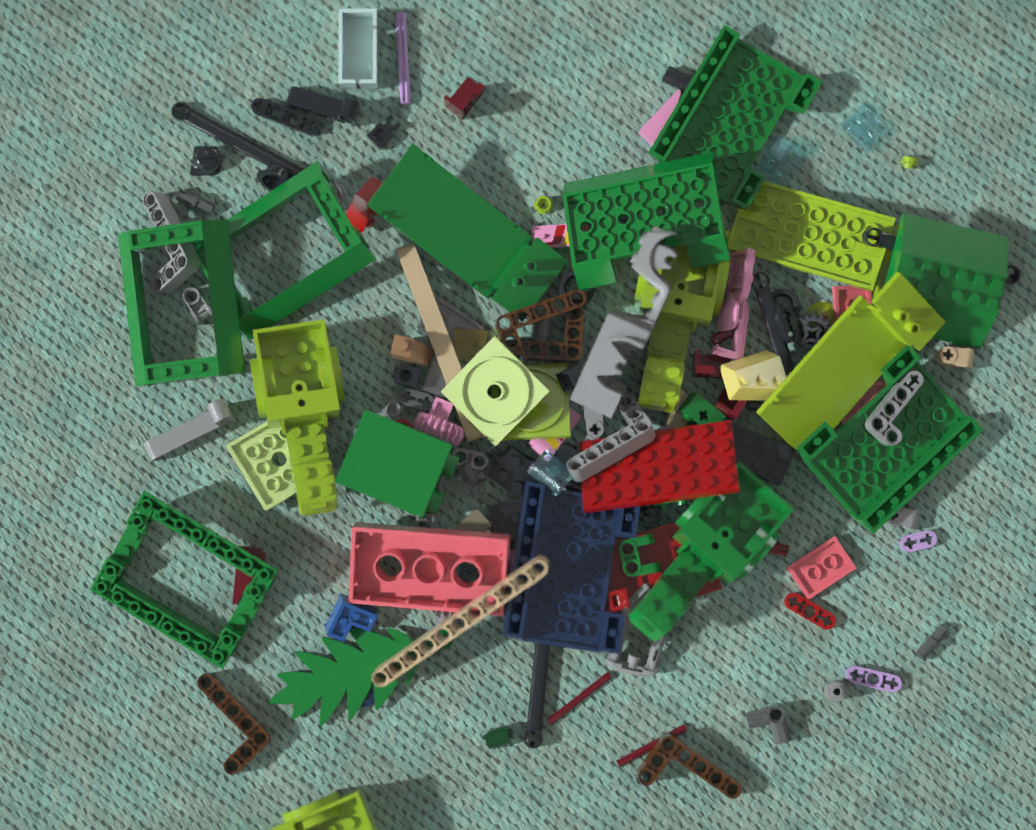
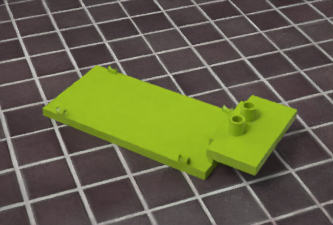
M764 181L748 210L738 208L728 239V248L733 252L747 248L754 249L755 258L873 292L876 286L873 297H875L884 287L893 251L878 246L871 247L865 245L862 240V234L867 228L873 227L879 228L882 232L897 236L899 224H896L893 232L896 222L894 217ZM875 230L869 232V235L878 237ZM868 239L871 244L877 242L876 240Z
M896 272L871 300L876 307L870 305L863 297L858 296L756 411L798 453L797 446L824 421L832 429L839 424L882 375L880 369L906 345L910 347L913 345L917 350L921 351L944 325L945 321L901 273Z

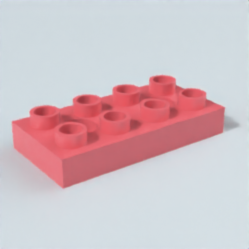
M356 522L352 526L349 603L457 612L508 576L510 534ZM385 555L396 557L402 564V571L397 576L387 575L380 567L382 557ZM462 562H471L479 569L480 578L478 577L475 582H465L457 574L456 567ZM504 585L503 590L507 592L508 585ZM493 596L487 597L488 602H490V603H496V602H497V600H496L495 597H493ZM507 602L489 615L504 616ZM471 608V611L474 614L481 613L479 608Z

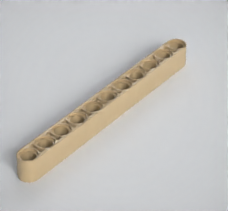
M414 242L395 249L445 382L448 385L462 369ZM456 408L468 442L485 437Z
M536 556L380 664L372 675L373 683L378 687L386 686L544 577L549 568L548 559L544 556ZM542 563L545 569L537 570L534 565ZM525 574L529 580L521 581L519 575ZM509 585L513 591L505 592L503 586ZM493 596L496 598L497 602L490 603L488 602L487 597ZM477 607L480 609L481 613L474 614L471 611V608ZM461 618L465 621V624L459 625L455 619ZM446 629L449 632V635L443 636L440 633V630ZM430 640L434 646L428 647L424 641ZM409 651H415L418 657H411ZM393 662L401 663L402 668H396ZM378 673H384L387 678L381 679L378 676Z

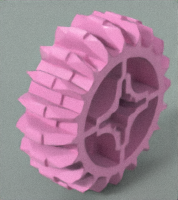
M421 412L418 413L414 420V430L442 440L452 446H459L464 438L465 431L463 428L434 415Z

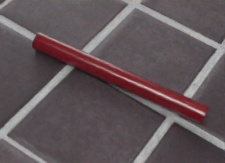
M606 672L547 719L549 723L553 725L613 678L611 674Z
M682 724L668 733L677 737L688 730L685 724ZM660 737L616 760L619 767L651 751Z

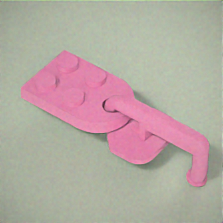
M747 248L730 253L725 301L721 306L718 316L717 328L719 331L734 329L732 350L721 348L716 344L711 350L713 355L716 354L735 360L741 359L744 355L749 307L746 300L753 282L754 249Z

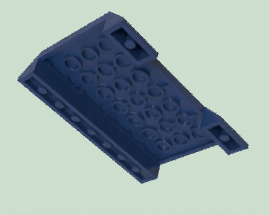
M526 482L512 573L536 556L546 557L549 561V568L544 577L508 601L503 636L524 642L582 651L620 654L625 615L605 612L615 538H636L640 506L584 513L582 493L545 487V484ZM542 563L534 565L537 570L545 569ZM519 575L521 581L529 580L527 575Z

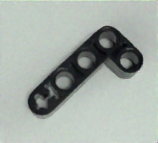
M291 86L285 103L290 108L307 113L310 111L323 118L330 117L333 118V121L343 124L345 122L352 124L351 126H356L361 110L360 103L353 99L343 98L342 101L296 86Z

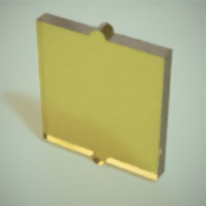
M454 328L452 345L458 361H471L487 344V330Z

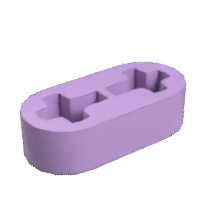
M930 530L905 535L900 540V547L906 552L930 548L936 544L937 536ZM925 534L933 538L929 545L927 542L920 543V539L926 537ZM907 538L910 541H917V544L911 545V549L904 545L907 542Z

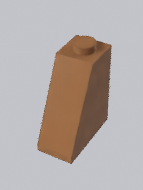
M395 335L390 354L393 359L430 368L434 350L415 339Z

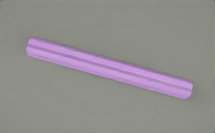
M397 12L396 31L400 103L408 105L410 104L406 13Z

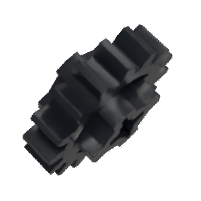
M807 311L805 316L801 314L799 320H796L800 330L798 345L804 344V350L808 347L812 349L825 335L823 332L824 328L827 332L833 326V324H829L830 317L824 318L825 313L819 316L817 311H814L813 315Z

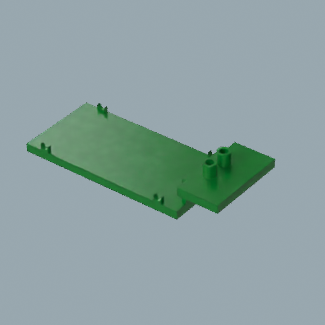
M411 144L366 205L488 299L492 292L497 289V292L491 299L508 312L536 304L567 263L564 257L538 237L530 246L529 242L533 237L414 144ZM529 263H530L531 266H532L530 270L528 269V264H529ZM518 278L520 279L519 285L516 283ZM519 313L517 316L521 322L527 317L525 313Z

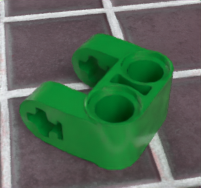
M653 533L625 540L619 545L622 568L627 576H641L662 571L660 562L641 566L638 555V546L655 543ZM629 543L632 545L633 551L631 554L623 552L622 547L624 544ZM630 562L637 565V571L632 574L627 571V565Z

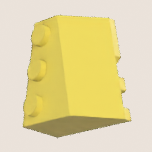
M767 350L720 366L729 400L766 401L787 378L780 356Z

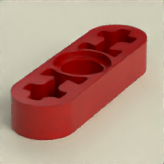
M789 593L785 596L784 605L787 609L822 629L829 630L835 626L836 618L832 613L797 593ZM795 596L796 602L802 604V600L806 602L801 607L800 612L797 611V609L800 608L797 605H793L792 607L789 606V598H793ZM809 605L815 609V614L812 617H808L804 613L805 608ZM819 610L822 611L820 614L822 617L830 616L831 624L824 626V621L819 618L817 622L814 621L819 614Z

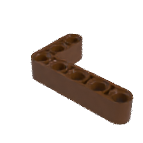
M574 290L499 316L495 327L500 341L514 355L520 356L522 363L525 365L526 356L516 329L578 309L586 303V294L582 290ZM574 294L582 297L581 304H575L572 301ZM556 300L563 302V310L555 309L554 302ZM539 306L545 308V316H538L536 308ZM525 313L528 317L527 322L521 323L517 318L518 314ZM507 319L510 324L509 328L502 329L499 321ZM513 337L516 345L508 347L505 342L506 338Z
M582 308L569 311L566 314L565 343L520 341L526 360L577 362L582 354L584 320ZM572 311H577L580 314V318L573 320L569 314ZM571 330H577L579 337L572 339L568 333ZM515 340L505 341L508 347L516 345ZM531 347H538L540 349L539 355H531L529 352ZM550 348H557L559 355L552 357L548 351ZM576 349L578 356L571 358L568 355V350ZM515 355L519 360H522L520 356Z
M202 674L197 680L199 689L248 738L224 762V771L229 775H235L270 742L271 735L213 674ZM205 677H209L212 680L209 688L203 685ZM219 690L225 693V699L222 702L216 698V693ZM233 704L239 708L237 715L230 713L229 709ZM246 718L250 719L253 723L251 729H246L243 726V721ZM260 732L266 735L264 743L257 741L256 737ZM245 746L252 749L250 757L244 756L242 752ZM231 760H234L238 763V769L236 771H232L229 768V762Z
M669 733L663 734L658 739L636 772L637 779L642 785H652L672 757L727 797L735 799L742 792L741 785L733 777ZM667 739L673 740V745L670 748L664 747V741ZM683 750L689 751V756L686 759L679 757L680 752ZM656 755L662 756V760L658 764L652 763V759ZM702 761L705 763L702 770L695 769L698 762ZM644 771L651 772V776L647 780L641 779V774ZM714 773H720L718 781L711 780ZM735 784L736 790L732 793L727 792L728 786Z

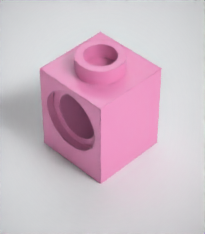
M436 397L429 414L449 421L454 405L451 402Z

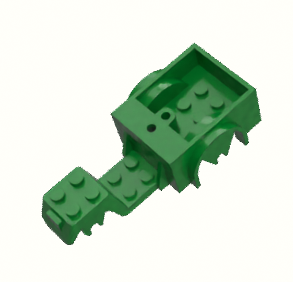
M741 462L737 463L740 492L696 498L682 516L674 522L680 527L673 535V538L681 544V547L676 551L679 555L657 579L648 594L629 614L631 623L649 639L659 641L667 634L689 608L691 600L708 580L713 582L718 577L725 584H728L736 578L739 580L743 579L755 568L779 539L780 535L776 530L793 512L794 508ZM712 543H715L718 549H713Z

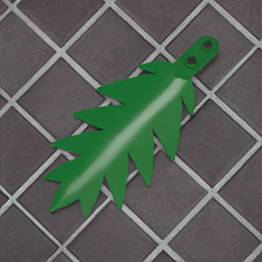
M389 627L386 630L394 640L373 632L351 628L349 632L363 652L342 642L322 637V641L337 662L315 654L295 651L297 657L313 673H278L277 676L288 686L279 691L269 700V703L294 704L292 719L294 720L308 711L321 697L319 726L322 727L332 715L347 690L348 719L352 720L369 692L375 669L416 639L411 640L406 634ZM440 630L443 636L449 635L447 630ZM453 639L434 653L448 649L452 645ZM425 640V641H424V642H427V643L429 644V647L434 646L432 641H430V640ZM409 651L411 657H418L415 651ZM393 662L396 668H402L401 663ZM418 664L405 672L406 685L413 678ZM378 673V676L381 679L387 678L384 673ZM402 675L384 687H378L374 684L376 711L379 710L391 695Z

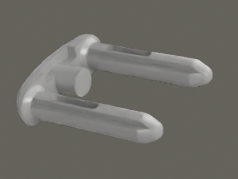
M624 607L620 614L625 615L620 654H609V656L605 657V660L610 667L629 675L654 676L659 672L657 667L667 634L659 641L652 642L646 664H638L640 655L633 652L629 653L627 661L622 660L620 656L630 623L629 614L631 613L629 607ZM657 642H659V646H658V649H657L656 656L653 657V656H654L655 649H656Z

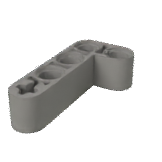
M911 371L905 373L865 422L867 431L882 444L887 446L897 445L902 440L900 430L891 422L922 385L923 376L920 372ZM898 390L903 392L901 400L897 397ZM887 404L891 407L890 414L885 412ZM875 419L879 421L878 429H875L873 426ZM889 432H892L894 435L892 442L887 437Z

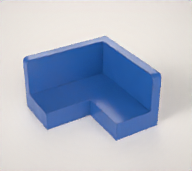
M341 593L325 625L326 635L344 642L352 625L370 632L378 617L376 607L373 605L349 603V596Z

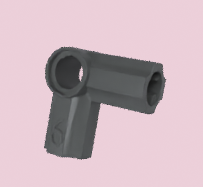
M772 704L768 707L745 712L749 729L770 724L775 744L791 741L785 712L780 705ZM779 709L781 715L778 718H772V710Z

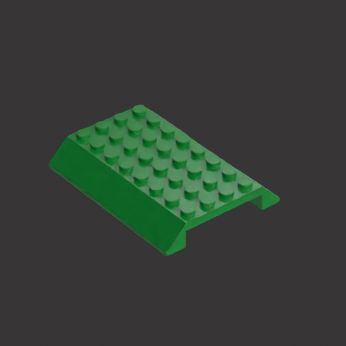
M724 25L648 154L658 163L713 152L719 184V200L729 206L747 211L766 180L765 176L750 167L783 111L788 110L804 114L823 81L808 72L804 76L742 41L739 39L740 33Z
M908 345L880 369L886 386L840 429L835 432L824 421L797 446L804 463L853 519L872 534L879 530L984 431L972 416L964 415L918 362L921 357ZM918 371L923 376L922 385L891 422L900 430L902 440L897 445H884L867 431L865 422L905 373ZM898 390L897 397L900 400L903 398V392ZM887 404L885 412L890 414L891 407ZM876 419L873 421L875 429L879 428V421ZM889 432L887 437L892 442L894 435L892 432Z

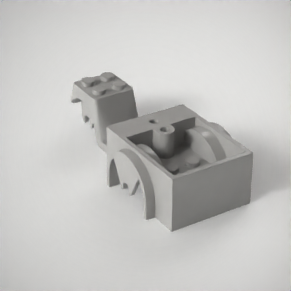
M654 226L653 230L643 233L639 244L642 245L640 251H635L631 262L634 263L632 268L660 291H657L652 299L653 309H649L646 315L629 314L617 308L608 313L570 400L609 418H612L618 409V402L629 384L614 378L612 375L621 374L623 369L619 367L629 364L624 355L631 357L633 349L643 348L650 339L671 290L670 283L656 269H671L673 264L667 261V256L676 257L678 255L675 249L658 241L677 232L663 230Z

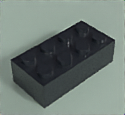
M732 422L736 464L741 462L758 478L776 486L781 485L796 449Z

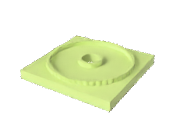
M496 336L441 391L495 446L550 392ZM492 384L500 386L502 390L500 397L497 399H493L488 395V388Z
M267 422L226 445L265 512L296 494L286 435H282L281 427L268 429ZM282 453L285 455L286 463L283 466L278 467L272 463V457L275 454Z

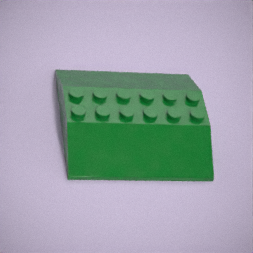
M902 213L884 286L896 272L901 273L945 321L944 325L936 332L932 339L980 349L998 314L1007 279L1009 237Z

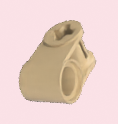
M946 346L937 351L936 360L942 365L972 369L975 350ZM947 352V355H950V358L946 359V357L943 356V353Z

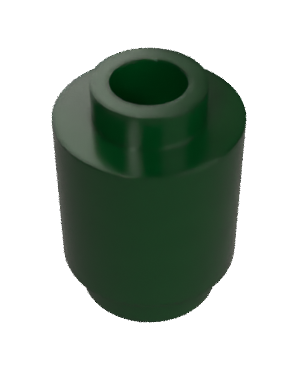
M505 725L489 730L487 734H484L488 749H497L511 744V739L514 738L510 727L506 728Z

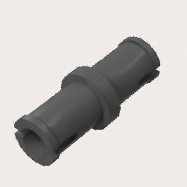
M181 188L176 195V200H180L191 205L194 209L199 208L212 214V210L216 205L215 202L204 199L197 193L195 195Z
M940 624L930 636L925 638L926 641L915 651V654L924 661L934 649L939 647V643L945 636L950 633L948 629Z

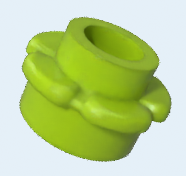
M903 156V160L900 161V163H904V168L914 169L915 166H919L917 164L918 158Z
M540 196L534 202V208L539 214L549 213L552 210V200L549 197Z

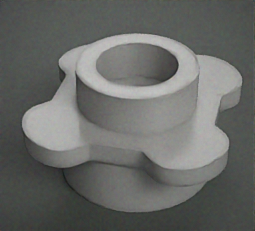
M391 398L388 400L386 408L382 409V413L385 416H390L393 421H397L405 407Z

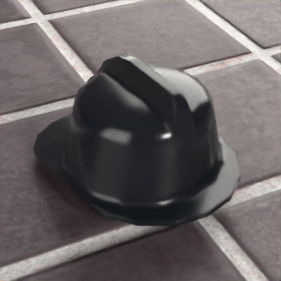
M194 147L190 175L213 176L221 172L222 156L217 147Z
M271 162L265 170L259 171L256 176L258 181L269 192L289 180L288 172L274 162Z

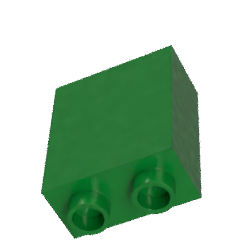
M364 410L335 483L424 519L427 512L437 515L445 493L436 490L441 476L452 478L460 457L451 454L453 446L449 443Z

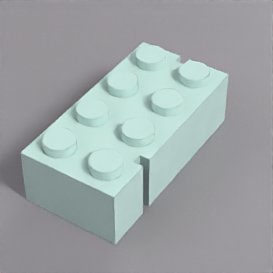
M339 9L338 84L340 89H357V85H360L361 89H378L377 9Z

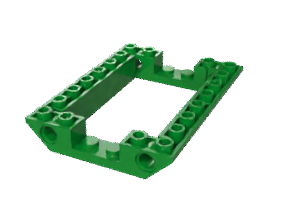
M319 161L313 163L227 219L231 241L309 190L344 250V253L253 311L248 298L242 297L235 286L240 331L249 340L253 339V330L270 328L377 260L358 227L353 226L335 196L338 193ZM204 242L193 244L200 260V267L208 279Z
M200 220L131 230L119 234L118 241L135 387L245 373L228 220ZM204 242L217 356L152 364L140 253L133 250H153L162 246Z
M144 490L126 522L128 526L113 554L105 560L90 590L223 669L247 632L274 584L279 570ZM154 520L250 577L254 576L245 588L244 596L230 621L222 629L219 637L122 580Z

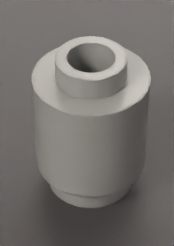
M832 681L826 684L824 694L827 699L838 702L846 696V688L842 683ZM835 688L839 689L838 695H834L833 690Z

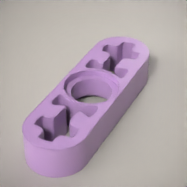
M851 666L845 673L846 679L849 682L879 690L897 692L902 686L901 679L896 675L863 667ZM854 669H857L858 674L864 675V671H867L864 677L865 683L861 682L863 678L856 677L855 680H852L853 677L850 676V672H854ZM872 673H875L879 678L878 683L875 685L870 684L868 681V677ZM883 675L886 676L884 680L891 681L892 678H895L894 681L897 683V686H893V689H890V685L883 683V688L880 687L883 682Z

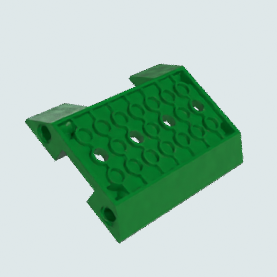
M713 152L564 184L563 202L570 254L579 290L583 291L617 284L615 265L612 261L633 257L635 251H640L642 245L639 244L643 233L653 230L654 226L663 230L677 232L658 242L671 248L686 246L692 268L730 261L726 229L721 215L718 195L719 184ZM698 200L705 201L702 208H695V203ZM660 208L667 209L664 216L657 215V211ZM622 216L629 217L626 224L619 223ZM590 223L592 225L591 229L587 232L582 231L583 225Z

